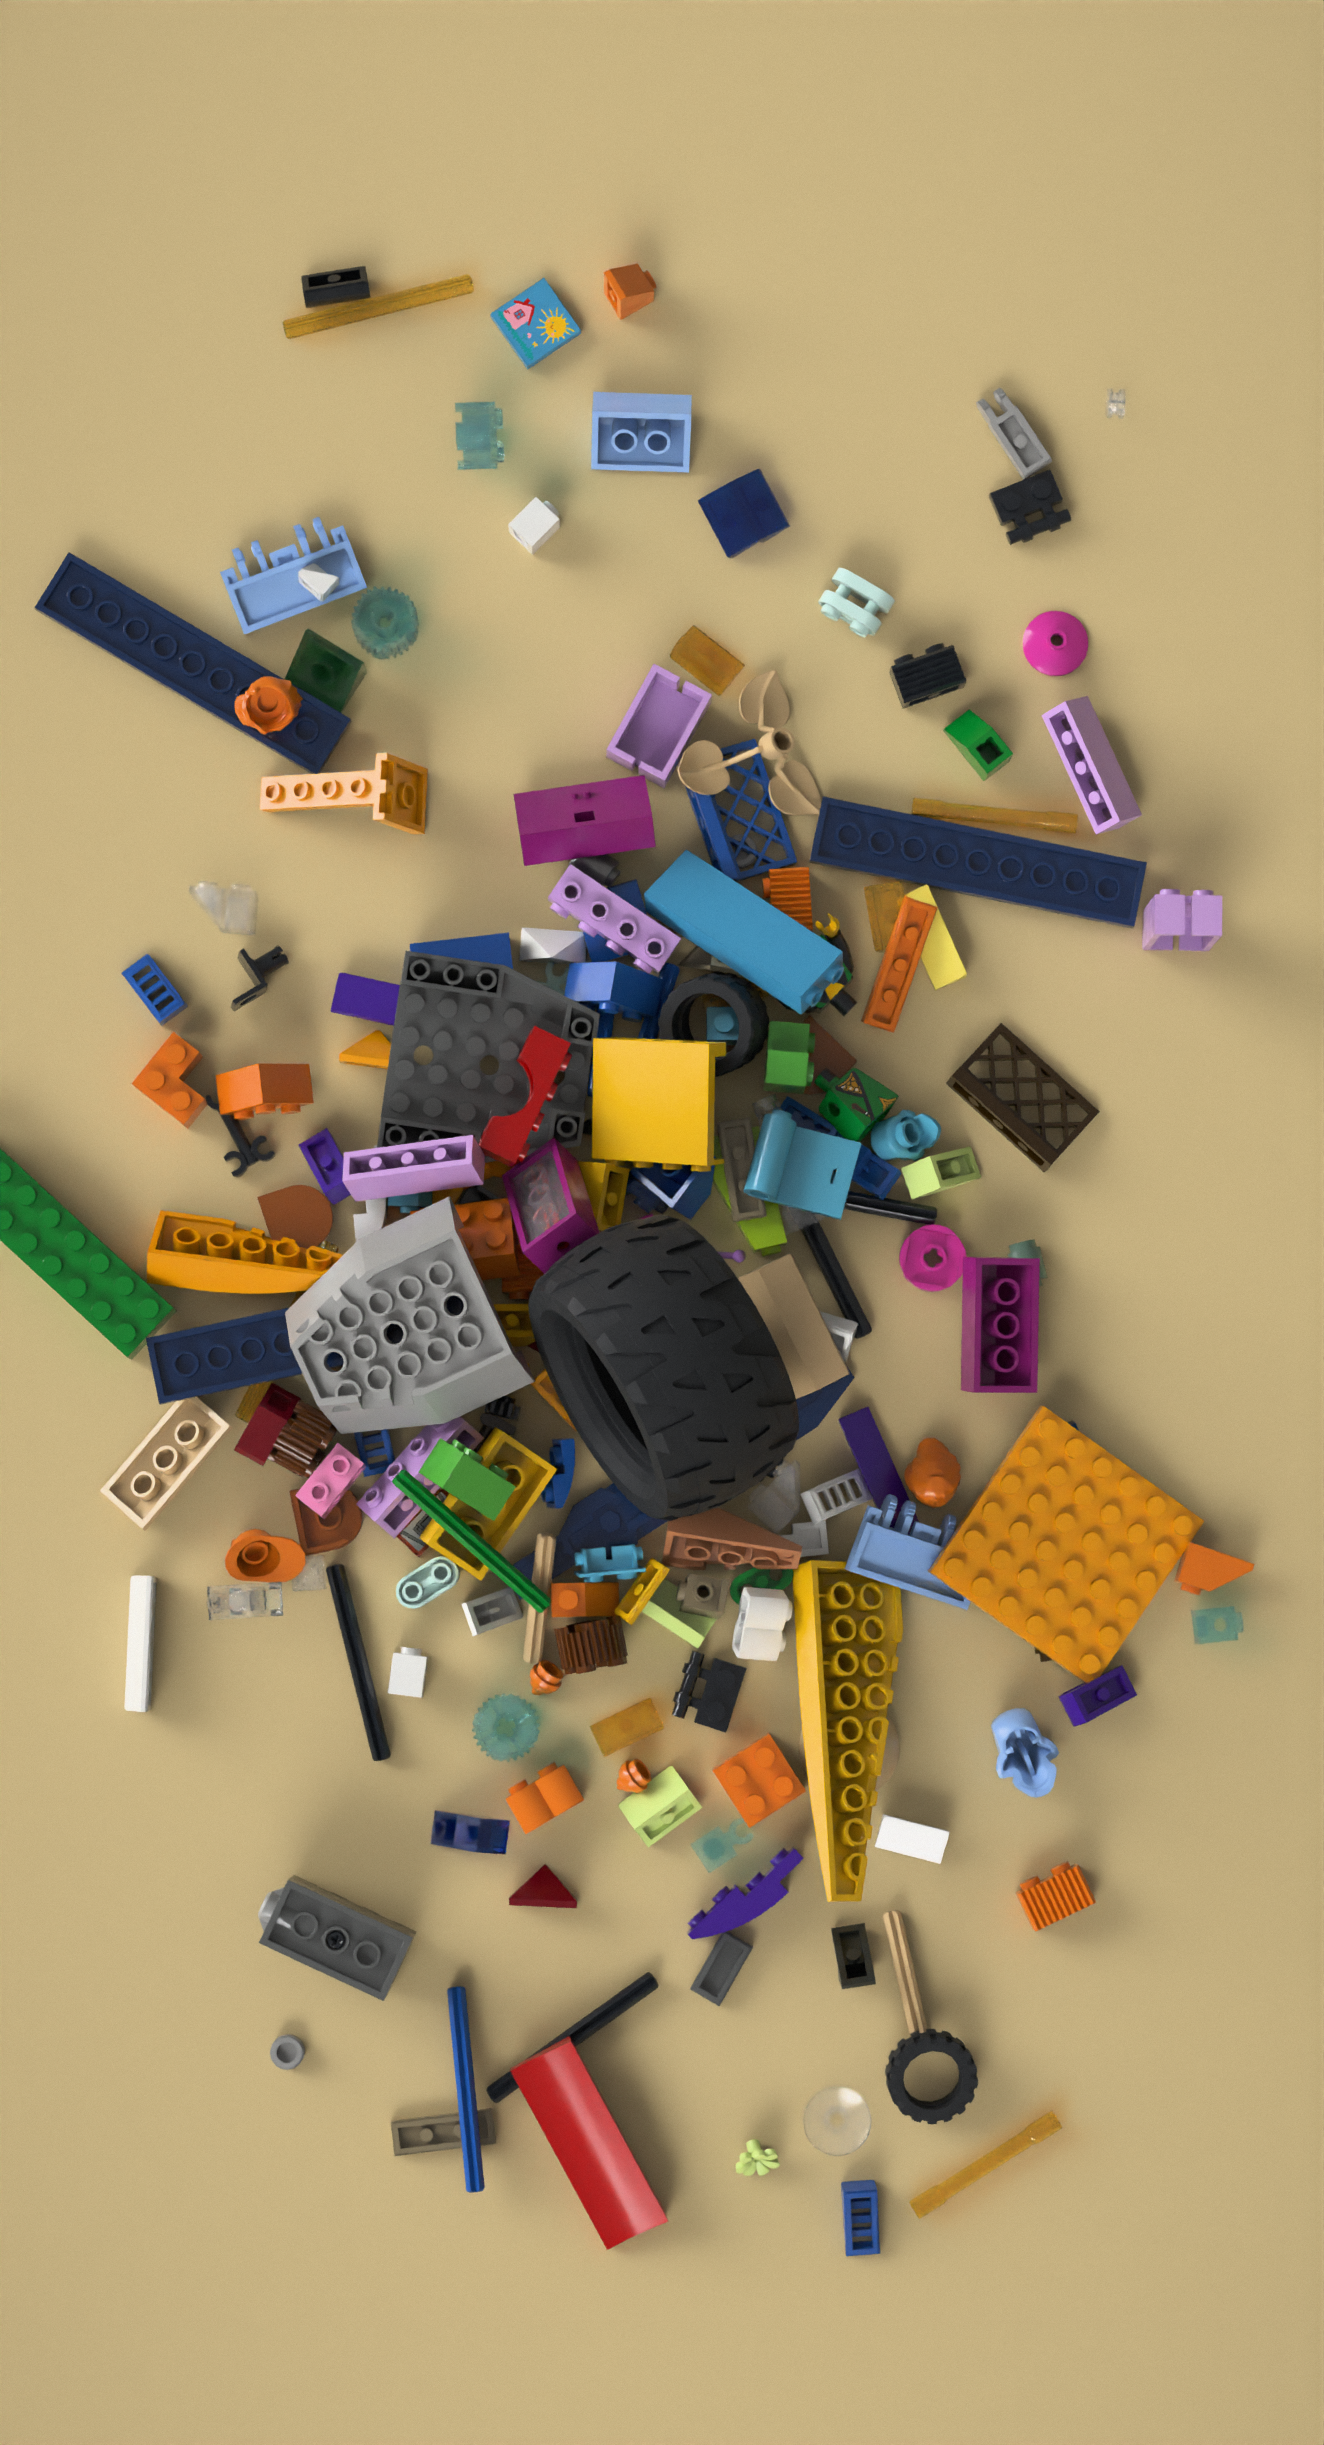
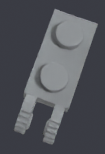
M998 388L993 394L996 402L1005 412L1004 414L997 417L989 403L983 398L976 402V405L988 423L989 429L1024 480L1049 465L1052 459L1018 407H1014L1002 388Z

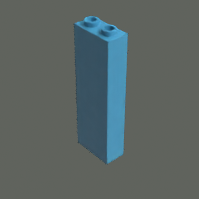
M687 849L644 893L647 913L801 1015L809 1006H815L820 1001L823 991L831 983L835 984L844 972L843 951Z

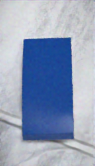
M574 1438L552 1439L553 1447L549 1449V1458L551 1465L557 1468V1470L541 1492V1498L543 1502H546L547 1508H563L568 1497L575 1466Z

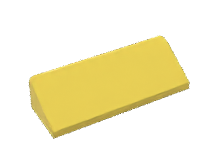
M927 884L904 895L937 907ZM904 896L895 900L899 910ZM938 908L920 956L935 991L967 976V972Z

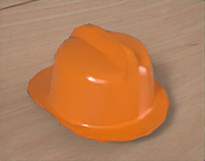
M260 1529L247 1530L232 1540L231 1548L225 1557V1567L230 1576L241 1581L287 1582L298 1576L306 1563L305 1552L300 1544L289 1538L271 1536Z

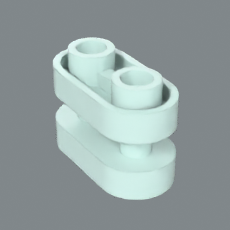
M838 568L832 578V582L838 589L836 592L824 591L818 601L822 607L821 613L834 621H838L839 618L850 624L849 629L861 637L866 638L867 634L874 636L882 624L875 617L877 611L888 613L895 602L894 598L851 571ZM849 594L866 604L864 609L847 600Z
M435 1557L398 1582L396 1597L407 1608H420L456 1585L460 1575L457 1564L446 1557Z

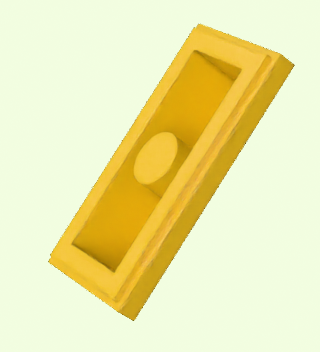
M650 1558L644 1567L646 1572L639 1574L615 1609L614 1613L630 1625L638 1618L670 1570L654 1558Z

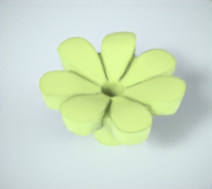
M753 2139L746 2143L748 2152H744L739 2156L740 2162L736 2164V2173L750 2176L757 2170L758 2175L763 2176L770 2171L769 2168H778L780 2163L775 2149L763 2151L759 2140Z

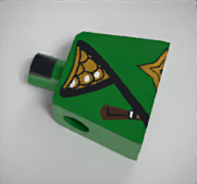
M825 1068L814 1081L819 1088L827 1093L818 1107L819 1112L845 1139L856 1142L861 1141L877 1122L882 1121L888 1115L899 1097L895 1092L857 1068H852L841 1079L828 1068Z

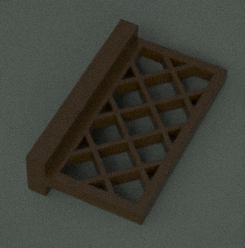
M1002 1023L957 1069L946 1083L1043 1172L1053 1164L1100 1112ZM999 1035L1010 1043L1011 1055H994L993 1041ZM988 1048V1055H981ZM1029 1060L1035 1066L1036 1077H1018L1017 1061ZM975 1061H989L990 1078H977L968 1068ZM994 1061H1012L1013 1078H995ZM1013 1083L1014 1100L1003 1101L997 1096L996 1084ZM1019 1083H1036L1037 1100H1020ZM1042 1083H1054L1060 1089V1099L1043 1100ZM1061 1105L1062 1122L1045 1123L1044 1106ZM1067 1105H1079L1088 1115L1082 1122H1068ZM1009 1106H1015V1111ZM1021 1106H1038L1039 1123H1027L1021 1117ZM1036 1128L1040 1129V1134L1035 1130ZM1045 1128H1062L1063 1143L1057 1149L1046 1140ZM1068 1128H1075L1069 1135Z

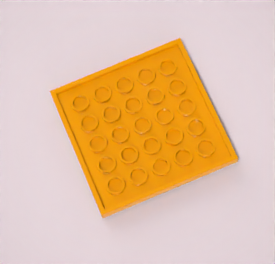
M1040 1406L928 1572L1078 1679L1088 1683L1102 1675L1186 1550L1188 1543L1192 1541L1204 1523V1520L1048 1408Z

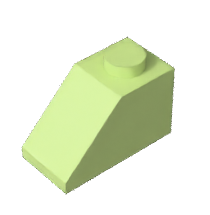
M971 1146L932 1155L901 1168L911 1199L932 1195L981 1178Z

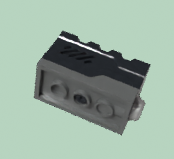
M296 1875L288 1879L285 1887L269 1892L258 1912V1917L264 1931L259 1941L260 1944L382 2001L388 1995L417 1932L380 1916L374 1911L352 1903L335 1893L324 1890Z

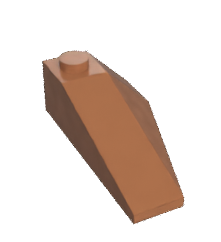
M717 1507L706 1512L668 1521L661 1564L690 1570H706V1564H724L725 1570H736V1565L751 1564L756 1569H798L802 1546Z

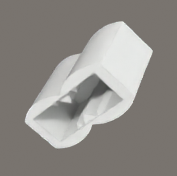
M744 1587L732 1641V1650L737 1658L777 1661L779 1652L784 1651L786 1635L782 1630L785 1622L791 1619L792 1603L783 1590Z

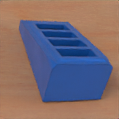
M146 954L122 972V975L161 1026L188 1007L149 954ZM149 965L152 970L138 981H135L133 976ZM157 976L160 979L147 990L143 991L141 989V986L153 977ZM162 986L166 987L167 990L153 1001H150L148 998ZM172 995L175 1000L158 1011L156 1006Z
M389 1429L364 1437L362 1432L354 1433L360 1461L366 1466L363 1471L364 1477L384 1473L388 1466L395 1461ZM383 1441L384 1446L366 1450L365 1445ZM387 1455L388 1460L369 1464L368 1458Z
M875 2181L842 2182L841 2196L846 2256L880 2254L878 2195ZM869 2208L870 2211L851 2213V2209ZM870 2222V2226L852 2228V2224ZM871 2236L872 2241L852 2242V2237Z

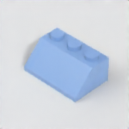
M593 392L591 469L689 473L692 395Z

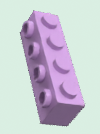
M1088 696L1064 701L1042 715L1043 720L1095 834L1119 829L1142 816Z
M571 864L548 896V901L552 903L550 907L552 911L564 919H567L569 915L580 922L577 926L579 929L593 938L596 934H599L608 940L605 944L606 947L620 956L626 952L636 959L633 965L649 974L652 971L659 974L681 940L679 936Z
M473 1135L344 1152L342 1181L355 1202L483 1185L485 1155Z
M461 1416L444 1424L426 1425L356 1503L359 1508L394 1539L421 1509L393 1484L394 1477L404 1469L434 1495L440 1487L420 1474L419 1470L439 1439H443L450 1445L455 1439L472 1451L484 1439Z

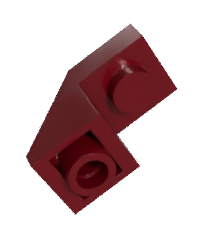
M271 1383L234 1451L264 1466L269 1454L274 1449L273 1445L288 1419L293 1415V1409L301 1398Z

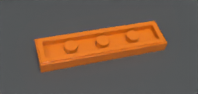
M904 896L861 1022L894 1033L938 907Z

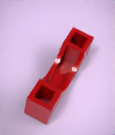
M534 1026L531 1029L517 1058V1062L523 1067L529 1079L530 1093L527 1103L523 1109L515 1114L491 1117L478 1143L484 1155L509 1167L516 1164L517 1160L523 1162L531 1145L526 1142L531 1130L537 1132L545 1115L540 1112V1109L545 1100L551 1102L557 1090L558 1084L553 1081L558 1070L564 1072L572 1057V1054L567 1052L571 1044L570 1042L539 1027Z

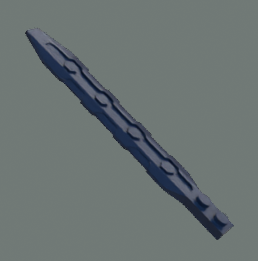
M850 1370L849 1375L796 1399L799 1414V1431L796 1441L817 1428L855 1378ZM614 1483L605 1489L601 1487L572 1507L559 1535L556 1536L552 1580L575 1565L574 1554L575 1552H580L581 1548L605 1547L606 1559H612L611 1546L637 1545L639 1539L667 1521L656 1519L643 1513L622 1494ZM535 1551L513 1564L531 1582Z

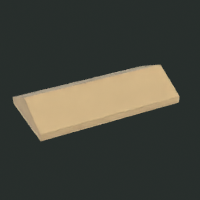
M792 1253L738 1278L771 1333L785 1364L796 1399L815 1392L850 1374Z
M198 1397L176 1401L100 1491L139 1527L146 1531L233 1427Z

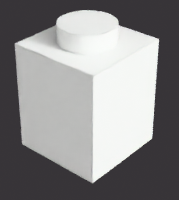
M535 497L508 524L509 533L533 555L560 528V519L558 518L560 514L550 502L546 500L542 503Z
M402 1647L401 1653H393L388 1688L389 1694L423 1697L428 1657L421 1656L422 1649Z

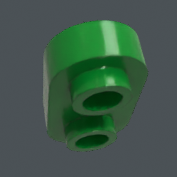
M753 1567L738 1575L732 1581L730 1595L733 1601L739 1605L742 1595L740 1588L743 1584H750L753 1588L783 1590L789 1586L793 1579V1569H781L782 1577L780 1580L775 1581L770 1578L769 1573L771 1569H756Z

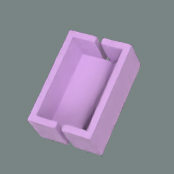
M653 664L607 747L606 758L632 772L635 766H637L638 775H645L647 780L665 788L683 752L686 750L712 701V694L688 681H685L682 693L677 691L680 685V677Z
M1178 889L1160 890V894H1155L1143 910L1142 950L1172 951L1173 936H1179L1178 951H1209L1222 936V896L1214 895L1212 890H1195L1192 896L1180 895V890Z

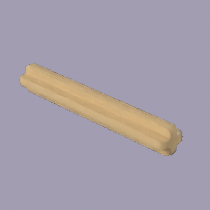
M539 1533L536 1540L532 1583L550 1597L556 1537L549 1533ZM529 1604L523 1659L526 1663L539 1664L542 1661L548 1608L539 1613Z
M899 1910L889 1911L883 1914L909 2034L916 2031L923 2033L928 2028L902 1913Z

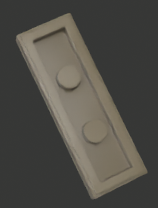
M750 1117L718 1122L716 1125L722 1159H724L723 1166L733 1222L766 1217L764 1200L749 1196L743 1191L755 1150Z
M492 2108L477 2110L480 2144H496ZM459 2112L391 2121L394 2156L462 2148Z

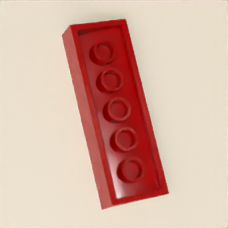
M570 2036L510 2068L516 2083L607 2250L640 2233L669 2222L666 2212Z

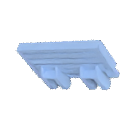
M320 517L312 519L314 530L318 534L323 549L311 553L307 543L304 528L300 524L293 526L304 556L300 558L295 544L271 552L269 557L274 567L272 569H269L258 540L251 542L252 552L262 570L261 573L250 576L248 573L244 555L239 550V547L232 549L243 580L238 581L233 567L220 572L244 634L367 588L343 525L330 530L335 545L331 546ZM312 563L317 564L327 574L339 577V585L324 602H320L298 580V572Z
M886 1495L880 1509L868 1505L845 1569L968 1610L969 1600L928 1572L953 1535L957 1521L956 1517L950 1514L945 1515L940 1528L914 1521L909 1535L908 1531L916 1511L915 1502L906 1500L901 1507L894 1528L889 1526L898 1500L896 1496Z

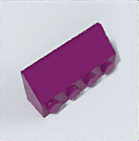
M963 1257L962 1391L973 1393H1037L1040 1258Z

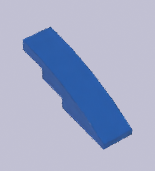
M789 1096L786 1097L778 1109L792 1115L791 1119L797 1123V1127L844 1138L829 1121ZM861 1144L852 1181L881 1200H884L902 1173L899 1169L873 1154L869 1148Z

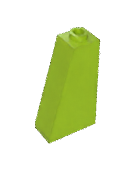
M759 1126L752 1127L755 1147L760 1132ZM714 1136V1156L722 1158L719 1137ZM723 1164L715 1165L713 1184L731 1213ZM765 1200L766 1217L736 1222L753 1253L761 1251L762 1257L782 1252L780 1246L787 1244L778 1204Z

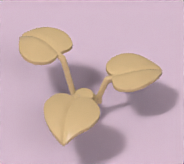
M768 671L755 677L745 686L740 694L738 704L743 720L749 724H758V730L767 733L761 737L759 746L723 761V754L716 744L708 740L696 741L683 752L677 769L678 776L690 790L702 795H714L723 791L729 785L730 777L725 767L761 753L763 757L769 760L778 758L774 768L777 776L773 777L768 785V792L773 805L780 812L791 816L817 815L820 813L821 800L809 770L795 760H790L783 765L784 761L789 758L787 753L792 751L795 745L793 734L788 729L782 727L789 719L790 707L787 695L780 684L777 671Z

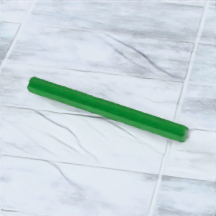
M403 1469L394 1477L392 1482L537 1612L542 1613L549 1607L551 1599L409 1472Z

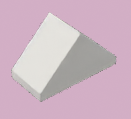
M510 1587L462 1604L473 1636L523 1618L514 1590Z

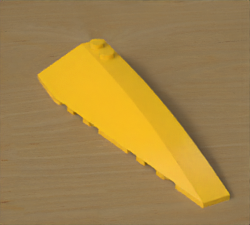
M810 1560L799 1564L798 1569H793L792 1581L800 1707L812 1812L828 1902H859L862 1899L868 1857L865 1855L867 1840L871 1839L873 1828L870 1825L872 1807L876 1806L878 1792L875 1791L877 1776H881L889 1721L886 1719L888 1705L892 1704L894 1691L891 1690L893 1672L897 1671L899 1661L896 1653L898 1643L902 1642L903 1635L901 1588L850 1572L845 1569L847 1563L845 1561Z

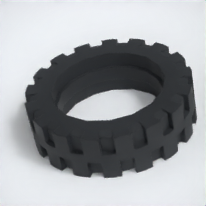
M926 2029V2032L919 2033V2031L913 2032L907 2040L901 2039L897 2043L898 2048L895 2051L892 2050L888 2057L889 2063L886 2065L885 2074L890 2096L900 2112L905 2116H911L912 2120L921 2123L922 2120L927 2121L928 2124H937V2121L940 2120L948 2122L953 2119L952 2116L956 2113L962 2114L966 2110L965 2105L968 2102L971 2103L974 2099V2089L978 2086L977 2067L964 2043L958 2037H952L951 2033L943 2030L940 2033L936 2032L935 2029ZM931 2051L943 2052L951 2056L958 2065L959 2079L953 2091L944 2098L931 2102L918 2100L911 2096L906 2090L903 2080L909 2063L923 2053Z

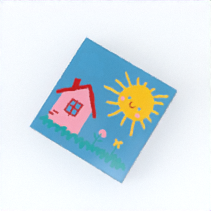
M545 278L490 314L491 319L527 370L581 334V329Z

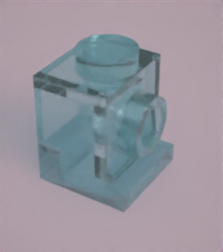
M1234 1606L1191 1610L1195 1644L1238 1640V1633L1243 1632L1241 1612L1235 1613ZM1218 1618L1225 1621V1628L1222 1631H1217L1214 1627V1622Z

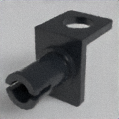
M279 945L255 960L249 957L244 948L239 951L238 960L255 987L232 1001L231 1008L233 1011L240 1009L265 994L268 985L264 977L289 964L285 953L281 954L283 950Z

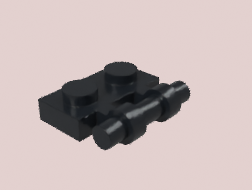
M1051 470L989 494L1000 525L1003 526L1014 522L1016 529L1006 532L1010 545L1019 541L1025 543L1033 540L1034 535L1047 530L1050 532L1056 531L1061 528L1060 525L1071 521L1068 509L1055 513L1052 506L1062 503L1063 498ZM1041 511L1043 518L1028 524L1025 517Z
M692 1651L689 1662L684 1663L682 1672L685 1674L679 1692L675 1691L673 1701L676 1703L672 1715L685 1719L689 1706L698 1709L694 1720L695 1723L726 1733L747 1668L714 1658L711 1670L701 1668L705 1655ZM697 1678L707 1680L701 1699L692 1697Z

